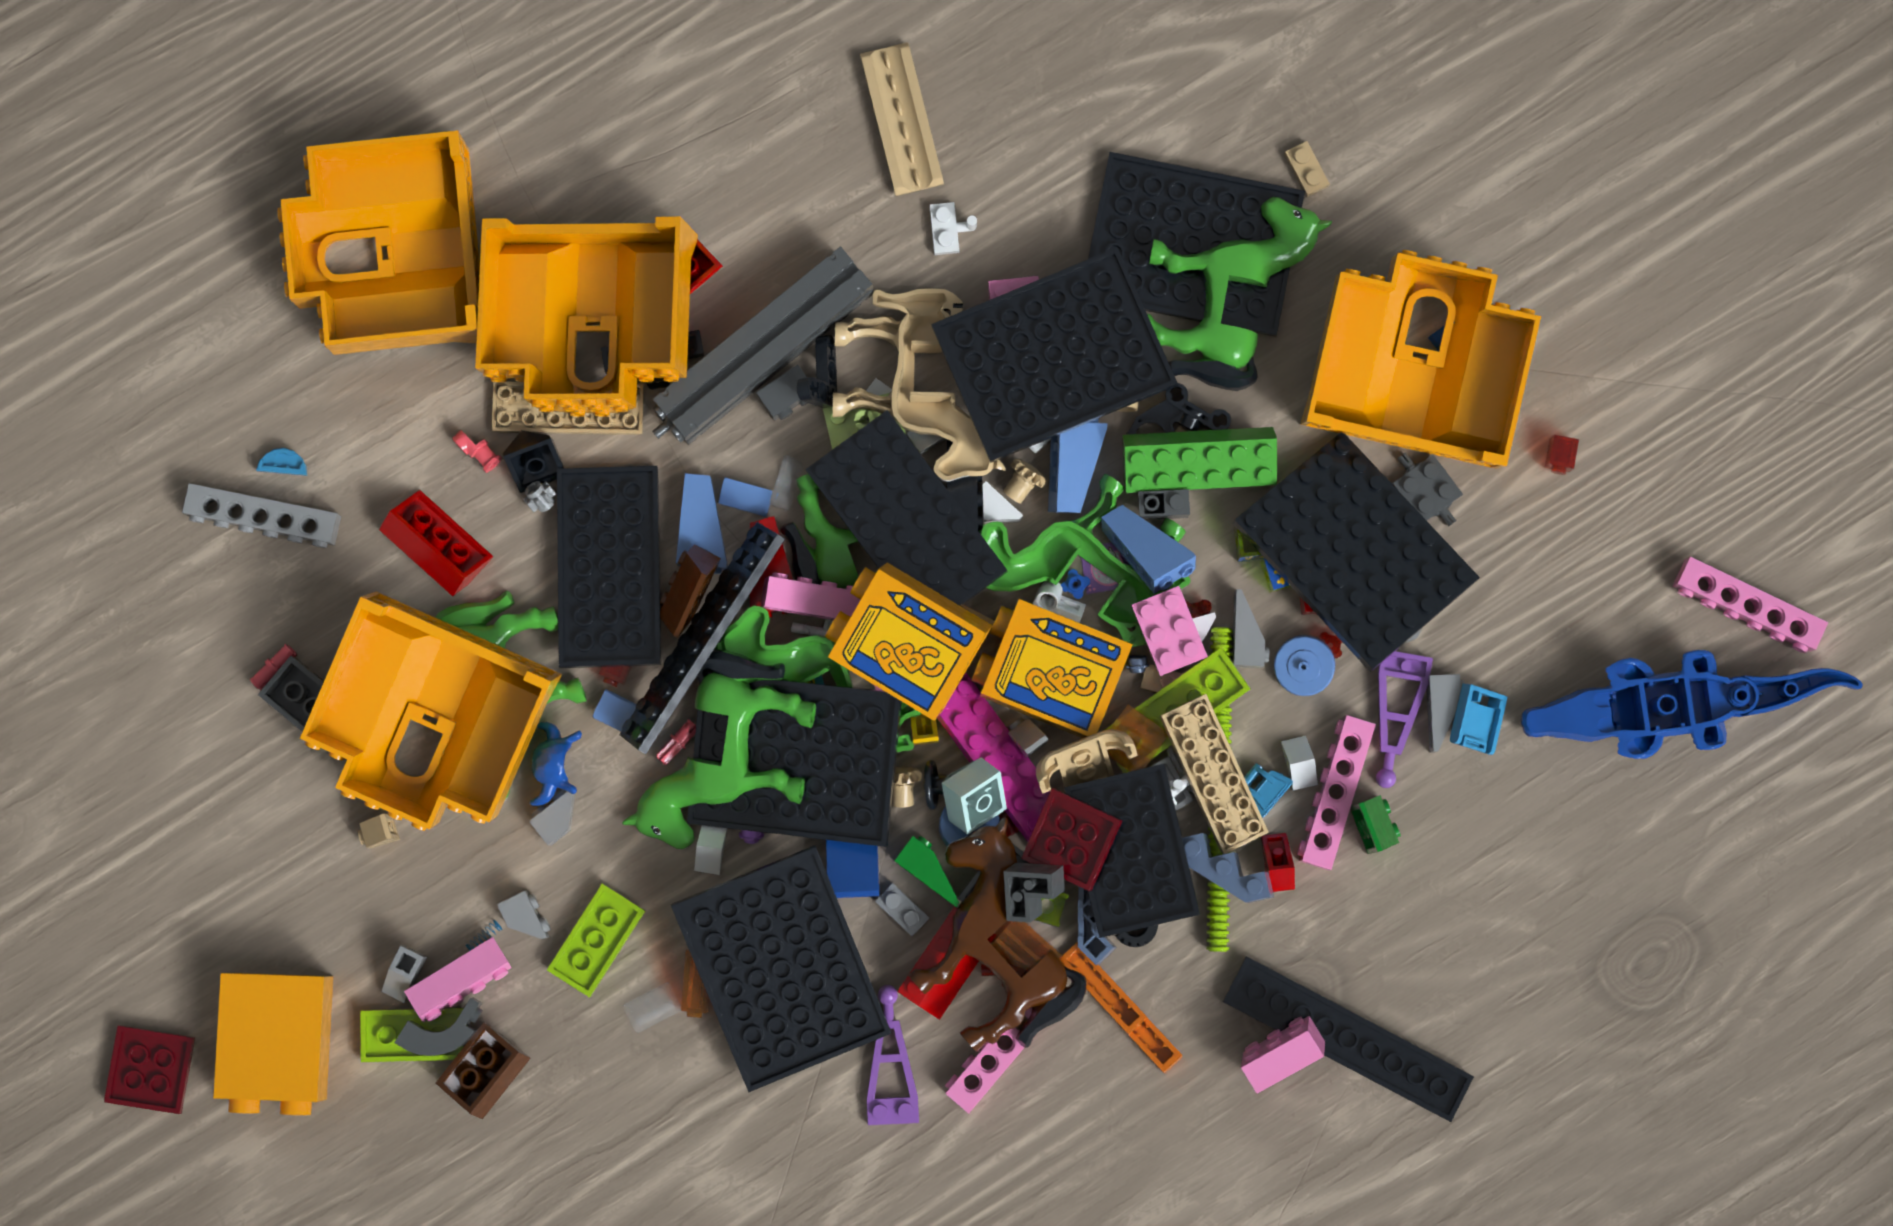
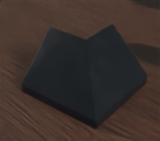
M521 430L502 453L519 493L525 492L526 488L533 482L539 481L543 484L545 481L549 483L556 480L557 469L564 468L555 442L550 435Z

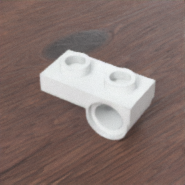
M1044 581L1038 588L1033 605L1080 623L1086 604L1062 596L1063 589L1059 582L1055 585L1049 581Z

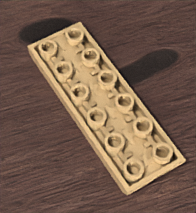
M908 42L861 53L860 57L895 196L944 185Z
M493 382L492 432L520 433L521 430L534 433L640 435L643 434L644 384H637L636 408L630 409L628 412L610 413L608 417L595 416L594 413H585L584 417L570 416V413L538 411L539 408L533 407L531 403L524 399V382Z
M1207 694L1160 715L1166 733L1222 854H1226L1269 833Z

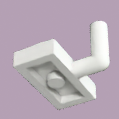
M954 202L930 204L934 254L959 253L958 232L974 231L977 227V218L969 216L967 222L956 223Z

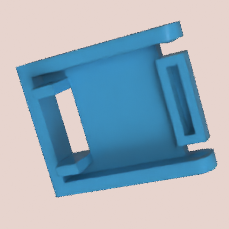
M1463 683L1451 730L1450 742L1493 755L1496 750L1508 697L1472 684ZM1482 695L1489 697L1487 707L1474 702H1480Z

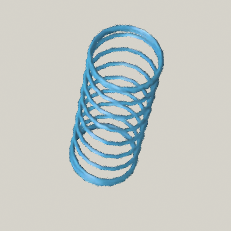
M493 920L495 926L497 927L496 929L498 931L503 930L502 927L495 920ZM469 944L465 945L469 951L472 950V946Z

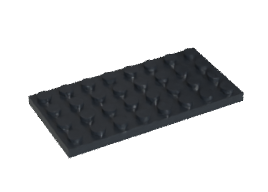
M888 410L805 469L878 569L884 564L889 563L959 606L965 604L1008 572Z
M658 466L558 468L559 668L661 665Z

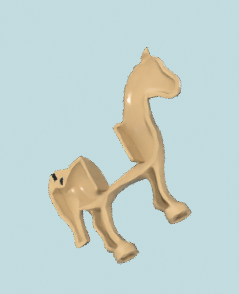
M916 289L900 294H889L881 290H875L873 293V305L904 312L906 315L903 320L895 321L891 317L881 316L873 319L855 317L848 323L835 322V346L845 347L853 340L863 337H875L894 345L899 355L892 391L888 396H878L856 387L847 394L833 393L832 417H842L849 411L860 408L871 409L881 414L888 410L897 424L903 429L920 435H934L952 441L953 444L949 451L936 460L933 468L935 474L943 481L950 482L968 476L987 475L992 469L1006 470L1000 460L990 463L971 417L956 406L955 393L914 392L915 353H942L931 324L960 313L963 310V302L954 293L946 289Z

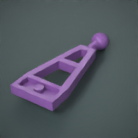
M1395 651L1379 665L1380 752H1385L1383 769L1378 771L1376 781L1382 788H1390L1396 782V774L1393 771L1395 754L1401 755L1429 684L1428 676L1431 673L1433 658ZM1386 676L1420 682L1408 715L1387 711ZM1387 720L1404 723L1396 746L1388 745Z
M884 985L879 989L878 999L883 1004V1013L889 1028L895 1031L900 1053L881 1054L883 1037L875 1042L867 1095L868 1125L919 1123L918 1094L900 1021L894 1020L893 1004L898 998V992L891 985ZM902 1062L910 1097L875 1098L880 1063Z

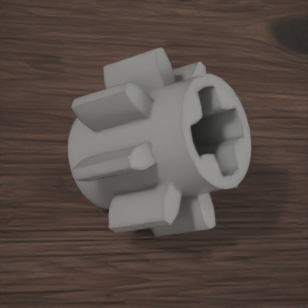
M539 481L533 482L525 490L527 497L523 500L533 512L537 509L540 512H545L554 505L555 500L553 496L556 493L546 481L543 484Z

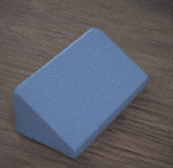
M724 477L718 504L767 517L773 491Z
M606 689L594 711L593 718L622 731L623 724L634 713L636 704Z

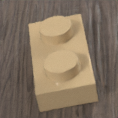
M1308 141L1285 151L1284 155L1300 186L1305 191L1306 197L1329 187L1330 183Z

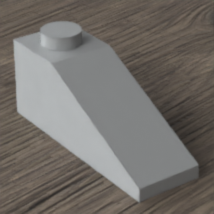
M1236 589L1234 592L1233 664L1235 667L1263 668L1264 663L1269 662V647H1265V639L1242 589Z
M1460 674L1428 676L1429 684L1426 692L1430 753L1439 751L1456 713L1462 684L1464 683V680H1460Z
M1020 718L1009 726L1011 731L1008 732V735L1025 758L1040 749L1048 741L1046 735L1029 718L1025 721Z

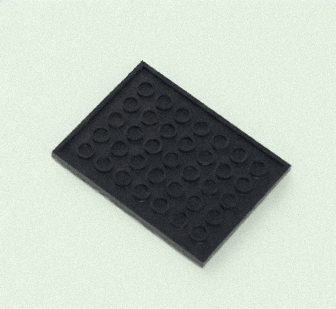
M1109 152L1088 259L1118 247L1146 311L1201 322L1204 318L1206 305L1205 275L1203 271L1188 270L1172 274L1162 265L1149 264L1153 239L1163 241L1168 249L1181 255L1198 254L1228 241L1241 239L1262 241L1271 239L1275 235L1272 226L1262 215V204L1272 197H1280L1288 203L1302 208L1305 191ZM1290 267L1271 275L1267 287L1228 280L1221 324L1276 337Z
M1118 247L931 324L990 463L1168 390L1178 384Z
M1342 432L1233 521L1235 527L1370 672L1480 578L1348 436Z
M762 680L749 683L750 688L753 690L767 685L783 694L796 693L802 701L816 704V714L812 728L802 726L794 717L783 711L773 709L756 712L749 724L748 768L750 772L758 773L778 768L784 769L790 777L803 778L805 780L802 801L800 804L790 802L782 792L774 788H756L744 792L729 803H697L689 806L687 823L883 847L888 846L902 701L885 691L787 680ZM698 709L693 758L722 763L728 715Z
M815 845L671 904L748 1093L892 1034Z

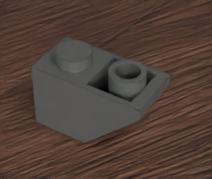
M1189 489L1138 492L1139 516L1141 518L1180 519L1188 518L1190 515Z

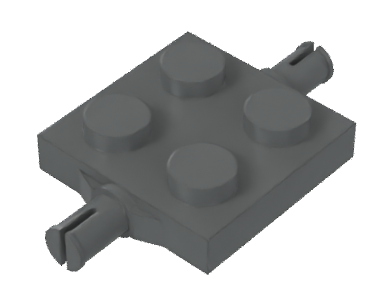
M1407 452L1398 457L1406 471L1401 478L1392 483L1395 488L1426 520L1440 515L1448 527L1457 520L1448 508L1463 493L1434 454L1423 462L1416 464L1413 463Z

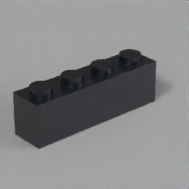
M947 440V452L953 444L950 440ZM968 476L947 482L949 493L976 529L982 531L983 516H978V507L983 506L982 491H977V482H982V476Z

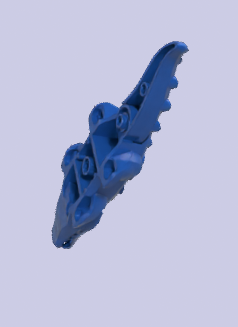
M1694 650L1683 654L1681 671L1656 675L1645 662L1635 658L1619 660L1606 668L1607 677L1611 680V685L1577 690L1544 706L1528 708L1522 713L1521 725L1528 737L1550 736L1584 742L1618 737L1620 741L1618 743L1619 755L1634 759H1646L1659 750L1662 746L1663 738L1666 736L1691 734L1697 749H1717L1726 743L1727 732L1724 722L1733 717H1744L1774 711L1796 703L1831 686H1843L1859 690L1863 687V684L1859 679L1848 673L1830 668L1810 669L1783 676L1761 677L1743 675L1731 678L1717 675V664L1713 654L1706 650Z

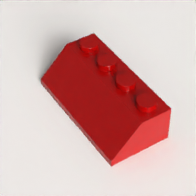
M421 490L389 511L379 528L388 539L452 597L468 586L493 558L491 553Z
M953 907L911 972L915 969L927 970L932 968L944 958L951 943L953 916L958 908ZM993 934L987 940L991 943L996 934ZM965 955L954 970L952 979L946 984H934L926 994L919 989L909 976H907L897 992L940 1020L979 961L974 957Z

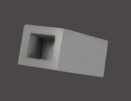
M562 790L552 798L554 802L547 808L543 805L531 814L534 818L529 822L548 846L553 845L571 831L575 794Z
M523 891L497 904L508 928L540 939L550 937L548 931L551 930L544 916L540 918L537 908L540 906L534 894L529 895L528 891Z
M400 946L388 969L381 992L405 1003L407 996L404 991L414 986L428 956L407 946Z

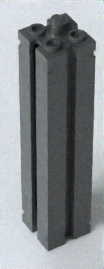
M841 246L837 248L831 256L826 257L687 371V378H679L678 382H673L663 393H659L653 398L656 404L653 409L663 421L662 424L652 431L654 435L659 439L671 429V432L680 443L685 440L690 445L699 435L706 432L815 343L818 336H823L835 326V322L842 321L859 307L864 300L870 298L873 295V284L858 269Z

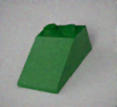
M1381 795L1350 807L1367 854L1383 851L1399 843L1400 831L1395 822L1391 823L1388 815L1391 813L1390 806L1386 799L1382 800Z
M912 836L895 859V862L953 906L957 907L959 901L934 851L930 849L932 844L922 836H919L918 839Z

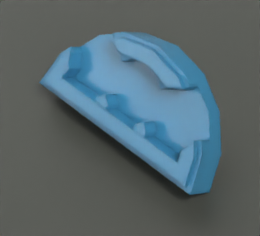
M286 448L271 450V452L259 460L256 468L257 472L308 476L307 466L303 458L293 450Z

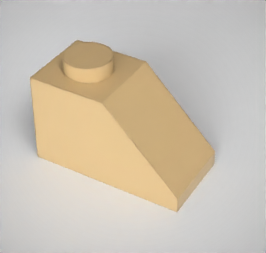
M384 813L359 823L361 828L358 830L359 840L362 845H366V848L371 849L400 840L394 818Z

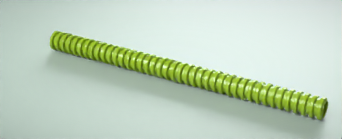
M1226 627L1211 629L1210 633L1213 634V637H1210V641H1213V645H1210V649H1213L1212 653L1222 647L1229 658L1233 657V653H1230V649H1233V645H1230V642L1233 641L1231 637L1233 630ZM1230 704L1216 714L1229 744L1232 743V740H1229V736H1232V732H1229V728H1232V724H1229V721L1232 720ZM1208 827L1210 831L1208 838L1210 839L1212 856L1223 855ZM1210 881L1207 883V886H1210V890H1207L1210 898H1207V902H1209V906H1207V910H1209V914H1207V918H1209V922H1207L1209 938L1206 939V942H1209V946L1206 947V950L1227 952L1229 950V947H1227L1229 942L1227 935L1230 934V931H1227V927L1230 926V923H1227V919L1230 918V915H1227V911L1230 910V907H1227V903L1230 902V899H1227V895L1230 893Z

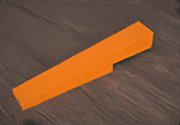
M1078 942L1060 957L1065 967L1084 975L1087 980L1086 990L1164 1074L1183 1057L1099 965H1095L1078 948Z

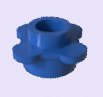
M1072 569L1068 571L1066 581L1061 583L1063 592H1068L1075 599H1080L1083 597L1085 587L1090 585V579L1087 576L1079 575L1077 570ZM1077 582L1078 586H1073V583Z

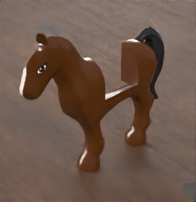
M1005 817L998 825L982 827L964 838L951 842L947 846L945 857L948 864L953 867L974 868L980 871V875L973 891L961 902L953 916L952 939L944 958L932 968L927 970L915 969L908 974L919 989L926 994L934 984L948 983L952 979L953 972L960 960L965 955H968L989 968L1002 981L1007 1000L1001 1012L994 1019L981 1026H968L960 1032L962 1037L976 1052L986 1043H997L1004 1032L1021 1025L1026 1010L1034 1007L1029 1019L1016 1037L1021 1046L1028 1048L1039 1031L1063 1020L1077 1009L1083 1002L1087 987V980L1084 975L1065 967L1060 958L1051 949L1019 976L987 940L1007 922L1004 871L1014 863H1017L1015 848L1011 840L1006 836L1007 818ZM1069 978L1071 979V984L1066 987L1067 979Z

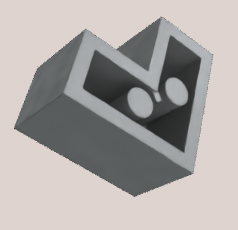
M1014 863L1004 871L1007 921L1031 923L1042 914V899H1054L1065 891L1063 865Z

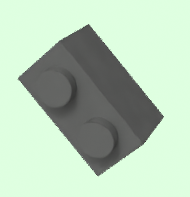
M796 365L756 392L774 421L778 418L784 420L793 413L792 409L797 405L805 406L808 404L801 401L797 394L798 379L807 378L799 365Z

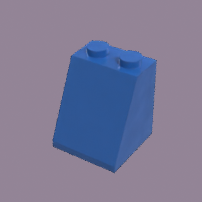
M826 840L827 875L836 897L880 896L878 846Z

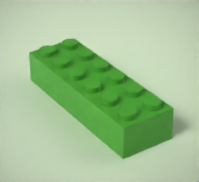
M1273 427L1122 435L1123 482L1126 493L1277 485V437Z

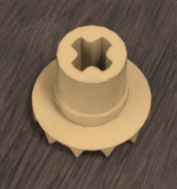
M1015 459L1010 464L1015 472L1012 474L1013 477L1003 492L1012 500L1021 504L1035 485L1044 487L1047 480L1031 464L1021 459Z
M895 766L892 796L893 807L904 808L914 805L913 787L915 782L922 779V773L918 768Z

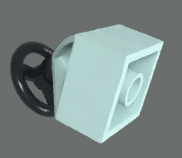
M980 757L949 775L938 774L937 765L934 760L930 759L926 762L924 769V795L928 809L935 810L938 805L939 794L944 795L948 820L967 835L1007 809L1001 772Z

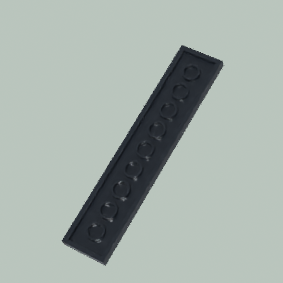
M758 522L749 529L742 546L734 552L731 563L720 574L718 583L707 594L705 603L699 612L692 617L687 631L679 637L676 648L665 659L659 674L652 679L650 688L645 696L637 702L636 709L630 719L626 720L619 735L644 754L648 752L785 538Z
M1247 956L1223 1000L1229 1006L1275 1030L1280 1029V1031L1288 1028L1289 1023L1298 1017L1304 1019L1310 1016L1325 1040L1324 1056L1449 1122H1452L1474 1078L1469 1073Z

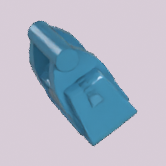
M1257 763L1244 776L1262 818L1268 814L1293 783L1292 779L1284 776L1282 773L1273 770L1266 772ZM1259 775L1263 780L1255 789H1252L1249 786Z

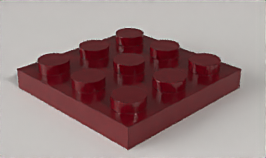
M1052 788L1021 859L1032 864L1063 865L1065 880L1088 891H1092L1123 820Z
M121 1025L117 1026L104 1102L182 1114L195 1037Z

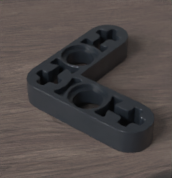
M831 335L818 336L815 341L816 378L798 379L797 394L803 402L821 408L833 407V393H837L835 341Z

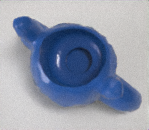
M550 722L538 723L537 728L546 732L547 740L539 743L534 749L531 771L535 779L542 784V790L536 798L530 800L529 804L540 806L550 802L555 795L557 787L571 794L577 792V788L568 782L564 770L566 752L571 748L572 743L581 739L582 732L580 730L561 738L560 731L556 725Z

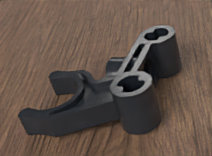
M1178 383L1177 386L1166 390V400L1137 416L1126 435L1136 434L1139 427L1146 423L1158 424L1165 433L1175 432L1173 428L1175 422L1180 423L1191 431H1198L1201 424L1211 430H1224L1229 428L1231 416L1223 409H1217L1209 414L1187 401V388L1183 384ZM1172 389H1181V395L1184 398L1178 402L1173 401L1172 394L1170 393ZM1221 414L1224 415L1227 420L1226 425L1216 427L1213 424V417H1219Z

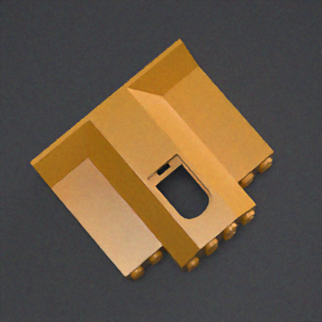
M459 131L306 146L307 155H303L305 170H309V179H306L305 183L307 194H311V196L280 199L281 207H278L277 213L279 222H283V232H280V243L282 247H285L286 257H282L283 271L287 272L288 282H284L285 295L299 309L317 307L318 317L322 319L323 328L319 329L321 344L324 343L326 348L334 355L449 342L476 343L480 258L469 148ZM375 237L378 262L377 271L340 275L329 271L325 261V254L327 248L332 243ZM382 246H387L388 260H383Z
M681 216L656 217L655 223L513 224L507 218L482 219L475 369L483 373V376L491 378L492 382H506V378H515L517 382H524V399L531 403L533 407L539 408L538 411L570 413V416L584 417L585 413H594L595 416L608 417L610 413L628 412V410L636 408L637 378L641 382H653L654 378H664L663 380L667 382H678L679 378H687L691 257L697 243L698 234ZM587 324H600V326H587ZM577 332H610L608 372L600 381L589 383L583 382L576 377Z
M1402 250V252L1392 257L1387 281H1385L1386 277L1371 274L1368 277L1360 276L1361 272L1353 269H1346L1336 275L1310 392L1300 425L1335 433L1342 432L1348 436L1490 468L1506 467L1541 316L1535 315V310L1520 308V310L1515 311L1510 309L1511 305L1500 302L1492 304L1498 275L1492 274V269L1477 267V269L1473 270L1467 268L1466 263L1452 261L1449 264L1442 263V258L1430 255L1427 258L1417 257L1416 252ZM1430 296L1438 298L1447 306V317L1439 352L1405 344L1413 306L1416 300L1421 297ZM1413 352L1426 354L1427 360L1412 357Z
M376 591L360 597L300 739L306 741L305 745L312 749L320 750L322 748L329 751V756L337 760L343 761L344 758L347 759L335 788L341 790L340 794L347 798L355 799L357 797L364 800V805L375 810L382 808L388 811L390 817L397 820H402L403 818L412 822L411 825L423 831L426 828L432 829L440 822L446 806L457 813L464 811L471 814V819L479 823L485 824L486 821L490 823L498 816L545 706L557 686L562 673ZM424 714L438 719L437 723L434 724L423 719ZM411 720L443 734L427 771L421 776L407 775L395 763V755Z

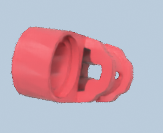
M462 430L452 438L466 455L468 454L471 458L475 457L484 467L483 471L485 473L493 470L502 460L500 455H496L487 446L488 442L485 439L475 445Z

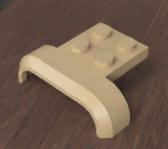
M1108 729L1047 753L1041 758L1036 767V777L1042 794L1051 790L1050 777L1057 770L1060 772L1064 787L1114 776L1107 750L1119 749L1126 754L1128 759L1136 757L1138 755L1132 738L1123 731Z

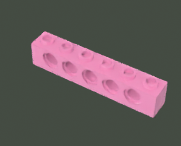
M1692 557L1684 560L1672 586L1678 589L1677 593L1687 598H1692L1693 596L1701 600V605L1710 609H1715L1716 607L1724 611V616L1733 620H1738L1739 618L1747 622V627L1756 631H1761L1762 629L1770 633V638L1779 642L1785 640L1793 644V649L1802 653L1817 649L1828 625V622ZM1700 578L1707 581V591L1699 588L1698 581ZM1723 589L1730 592V602H1725L1722 599L1721 592ZM1746 600L1754 605L1752 613H1748L1744 608ZM1769 611L1775 613L1777 617L1775 624H1771L1767 619ZM1792 622L1798 624L1800 628L1798 635H1794L1790 630Z
M1348 715L1344 716L1343 720L1338 719L1334 734L1338 735L1335 744L1331 743L1327 758L1330 759L1328 768H1323L1319 782L1323 783L1321 792H1316L1312 806L1316 807L1313 817H1308L1305 825V831H1308L1306 841L1301 840L1297 855L1301 856L1300 862L1328 871L1332 870L1376 724ZM1346 737H1351L1355 740L1356 747L1353 751H1349L1344 747V739ZM1339 761H1344L1348 764L1349 771L1346 775H1341L1337 772L1336 765ZM1332 785H1336L1341 789L1339 799H1333L1329 795V788ZM1325 809L1331 810L1334 814V820L1330 824L1325 823L1321 818V814ZM1318 833L1323 834L1327 839V843L1323 848L1317 847L1314 843V837Z
M1032 1007L1025 1012L1027 1019H1029L1033 1011ZM1013 1028L1002 1034L1008 1035L1012 1039V1045L1007 1050L1000 1049L997 1043H986L976 1057L970 1055L962 1064L965 1070L959 1077L954 1074L945 1086L948 1090L945 1094L968 1114L1025 1048L1016 1040L1020 1030ZM992 1055L995 1058L996 1063L992 1069H984L981 1066L983 1056ZM970 1074L976 1075L979 1078V1084L974 1089H969L964 1084V1079Z

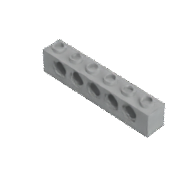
M190 483L188 484L182 511L183 514L189 516V521L204 524V520L214 521V526L228 528L229 524L239 526V531L253 533V530L263 531V536L278 538V534L288 536V541L302 543L303 539L312 541L313 546L327 548L328 544L335 546L341 516L337 513ZM216 501L218 504L217 510L213 513H208V504ZM241 506L242 514L238 518H233V508ZM261 511H266V520L263 523H257V514ZM290 516L292 519L291 525L287 528H282V518ZM310 521H315L316 529L312 533H306V524Z

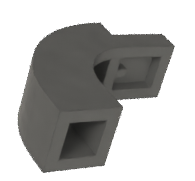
M474 997L470 998L456 1022L450 1028L441 1032L430 1031L415 1021L408 1020L394 1043L409 1052L425 1056L452 1052L465 1045L477 1031V1029L469 1024L471 1022L475 1023L483 1011L480 1009L482 1002Z

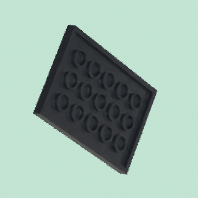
M1165 764L1064 787L1066 794L1123 820L1092 891H1089L1099 938L1201 915Z

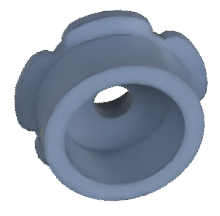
M1146 655L1128 656L1127 664L1124 666L1125 668H1130V673L1145 672V668L1149 667V664H1147Z

